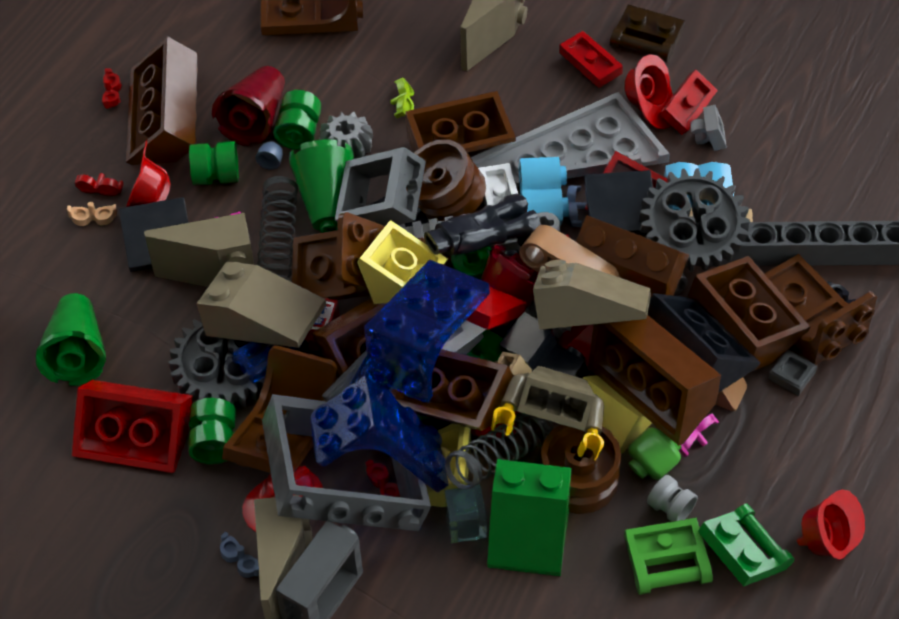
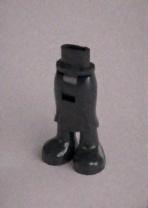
M516 193L504 196L496 205H487L480 211L455 216L447 221L436 224L434 230L424 233V240L433 254L444 253L447 256L469 254L490 245L504 244L510 238H516L518 245L521 247L541 223L536 211L531 210L527 212L528 202L526 198Z

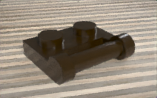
M628 4L617 27L614 28L611 34L609 45L616 48L623 46L657 55L663 61L669 62L684 30L685 20Z

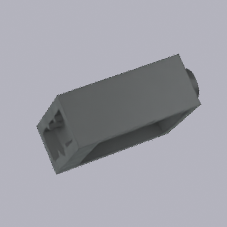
M405 147L346 161L335 221L338 222L340 213L348 212L384 226L390 220L397 225L414 222L416 220L426 161ZM389 174L385 201L365 206L370 179Z
M328 520L324 523L276 588L281 619H330L363 573L359 537L351 528L342 524L337 526Z

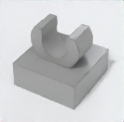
M716 105L704 107V119H696L690 122L691 133L695 134L696 144H705L710 141L714 151L727 148L724 124Z

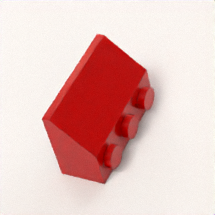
M90 380L78 387L72 456L174 473L189 431V409L192 405L193 395Z

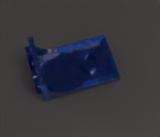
M429 260L364 326L371 378L377 383L391 387L410 398L427 403L433 396L432 374L442 347L490 294L489 283Z
M366 375L355 383L348 385L341 393L325 404L318 406L312 413L310 421L316 462L321 466H327L341 455L350 451L375 449L393 457L437 493L449 486L445 470L446 460L441 449L442 437L434 426H427L423 423L412 408L401 405L390 390L385 387H379Z

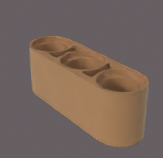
M548 225L538 226L520 247L519 254L522 261L538 273L541 266H545L549 261L565 260L566 263L576 262L620 278L619 272L612 264Z

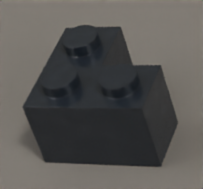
M523 312L499 344L502 352L521 355L532 371L537 366H542L579 378L587 377L589 374L585 356L571 346L566 349L559 345L554 336L553 328L539 330L537 315L534 318Z

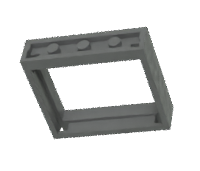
M272 394L263 416L262 424L278 516L419 531L431 508V503L408 413L400 412L404 414L401 421H396L394 428L391 429V425H384L378 421L377 412L374 410L369 414H361L356 411L354 405ZM282 410H287L285 415L283 414ZM287 433L388 446L400 497L296 485Z

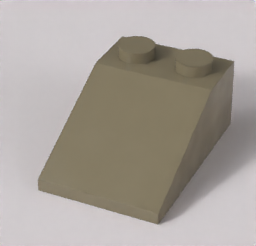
M472 0L460 27L461 70H470L515 36L519 24L523 25L527 17L528 7L524 6L525 0Z
M245 213L144 231L155 277L209 287L226 262L254 265Z
M553 260L547 262L545 266H541L533 288L539 330L647 319L651 297L650 288L576 262L566 263L565 260Z
M226 262L197 302L206 336L296 348L300 347L326 306L324 298L258 265L240 262Z
M275 497L255 499L261 604L265 619H281L276 588L313 540L312 527L310 526V519L278 516Z

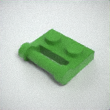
M697 518L625 530L624 538L639 595L650 593L651 589L694 581H699L700 584L713 581L712 569L705 544L698 532L700 527ZM694 559L696 566L652 574H648L646 568L647 566Z

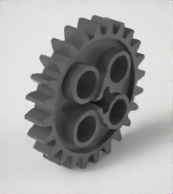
M684 168L681 170L680 178L669 172L667 182L660 178L657 179L656 188L650 187L647 193L648 198H643L641 206L643 210L640 211L639 220L643 221L640 233H648L645 238L689 254L687 263L690 272H693L696 264H700L705 272L708 269L709 262H712L715 267L721 266L722 258L730 262L734 252H740L742 242H745L748 234L746 229H748L750 219L745 218L749 208L741 206L744 196H733L736 186L731 185L725 188L723 186L724 176L717 181L712 180V171H709L705 177H701L699 168L695 169L693 176H689ZM687 195H690L691 198H692V202H693V204H692L693 216H690L691 203L689 202V199H688ZM701 200L711 201L713 205H705ZM668 205H676L680 210H672ZM696 223H699L698 229L696 231ZM715 229L721 234L713 235L708 230ZM682 234L685 235L688 239L680 240L677 237H675V235ZM696 234L698 235L702 245H699L697 243Z
M192 320L193 330L185 327L182 328L184 338H175L176 348L169 351L171 356L169 367L173 383L177 384L180 394L187 393V395H193L192 402L198 398L199 400L204 398H220L229 401L233 405L234 402L238 401L242 407H246V398L248 397L255 401L258 400V390H262L265 380L268 352L274 346L273 344L230 339L228 344L230 354H227V339L206 336L203 324L198 320ZM221 365H224V381L219 384L223 375Z

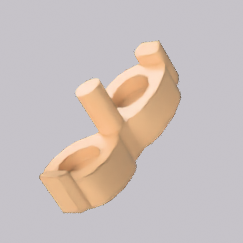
M88 202V208H71V206H67L68 217L78 226H86L93 220L98 225H107L117 216L116 204L95 209L93 202Z

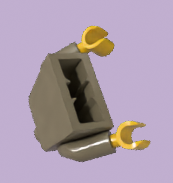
M537 366L531 373L517 374L511 379L501 401L502 407L496 408L493 413L491 430L494 431L495 425L498 423L506 424V436L512 433L515 419L514 412L518 411L583 430L586 434L577 449L579 457H582L586 448H589L594 453L593 460L595 461L604 446L603 438L598 435L602 432L604 403L599 396L593 393L589 383L583 378Z

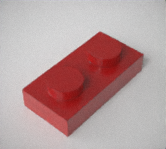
M584 31L559 45V53L598 88H601L623 73V65Z
M695 69L686 77L659 114L683 135L691 128L690 122L700 116L703 108L708 105L718 90Z

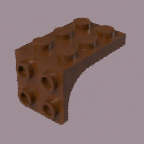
M261 0L262 35L358 31V18H364L363 0Z
M345 212L340 213L338 216V230L294 237L292 283L320 297L333 300L369 296V290L357 262L385 226Z
M800 254L764 273L809 324V331L794 345L813 364L817 365L825 359L827 361L834 359L843 348L852 343H860L869 334V326L875 313L874 308L877 301V296L872 291L848 304Z
M278 345L272 346L268 352L265 380L257 403L224 445L222 459L234 462L242 467H251L271 474L262 419L272 394L326 402L322 395L335 382L336 363L326 358ZM282 410L284 415L286 414L287 410ZM287 433L293 472L299 467L319 437Z

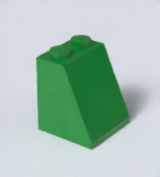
M497 459L491 500L488 568L561 576L569 515L572 468Z

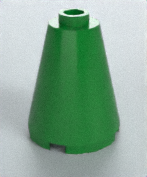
M332 139L305 142L300 145L301 151L294 154V150H292L289 156L290 167L311 224L320 233L338 230V222L335 221L345 163L348 160L354 159L353 150L350 145L345 143L346 148L337 146V140Z
M70 293L59 300L36 349V366L40 373L52 382L58 383L59 379L69 381V386H79L90 380H95L101 375L106 362V352L90 299L82 294Z

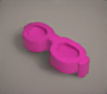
M713 413L707 414L685 443L681 444L682 448L679 451L684 457L688 456L689 452L687 450L695 439H697L702 447L708 443L700 432L711 424L719 423Z

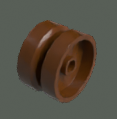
M450 139L435 140L423 145L414 152V154L426 161L418 207L428 220L437 218V221H445V217L448 216L455 217L476 211L483 201L486 192L485 177L460 143Z
M561 424L554 428L544 440L541 451V464L572 468L569 501L570 513L585 514L596 512L608 505L616 495L620 475L621 451L617 439L610 430L603 426L601 434L598 435L603 438L604 446L595 461L593 460L594 453L589 448H586L582 457H579L577 454V449L586 434L583 430Z

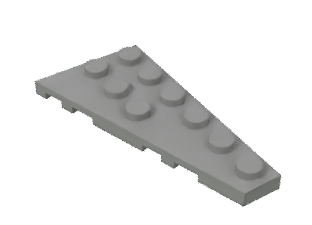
M617 92L516 137L515 142L495 146L471 157V159L478 168L510 163L516 187H519L518 164L520 158L559 157L560 166H566L567 179L586 174L602 173L615 151L643 166L668 163L670 154L621 94Z

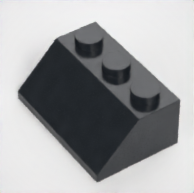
M653 293L651 296L647 315L721 374L718 393L759 366L760 362L697 299Z

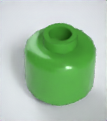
M649 427L629 445L628 453L632 460L628 465L641 479L649 476L651 479L660 480L680 462L681 455L679 450L682 446H678L660 429Z

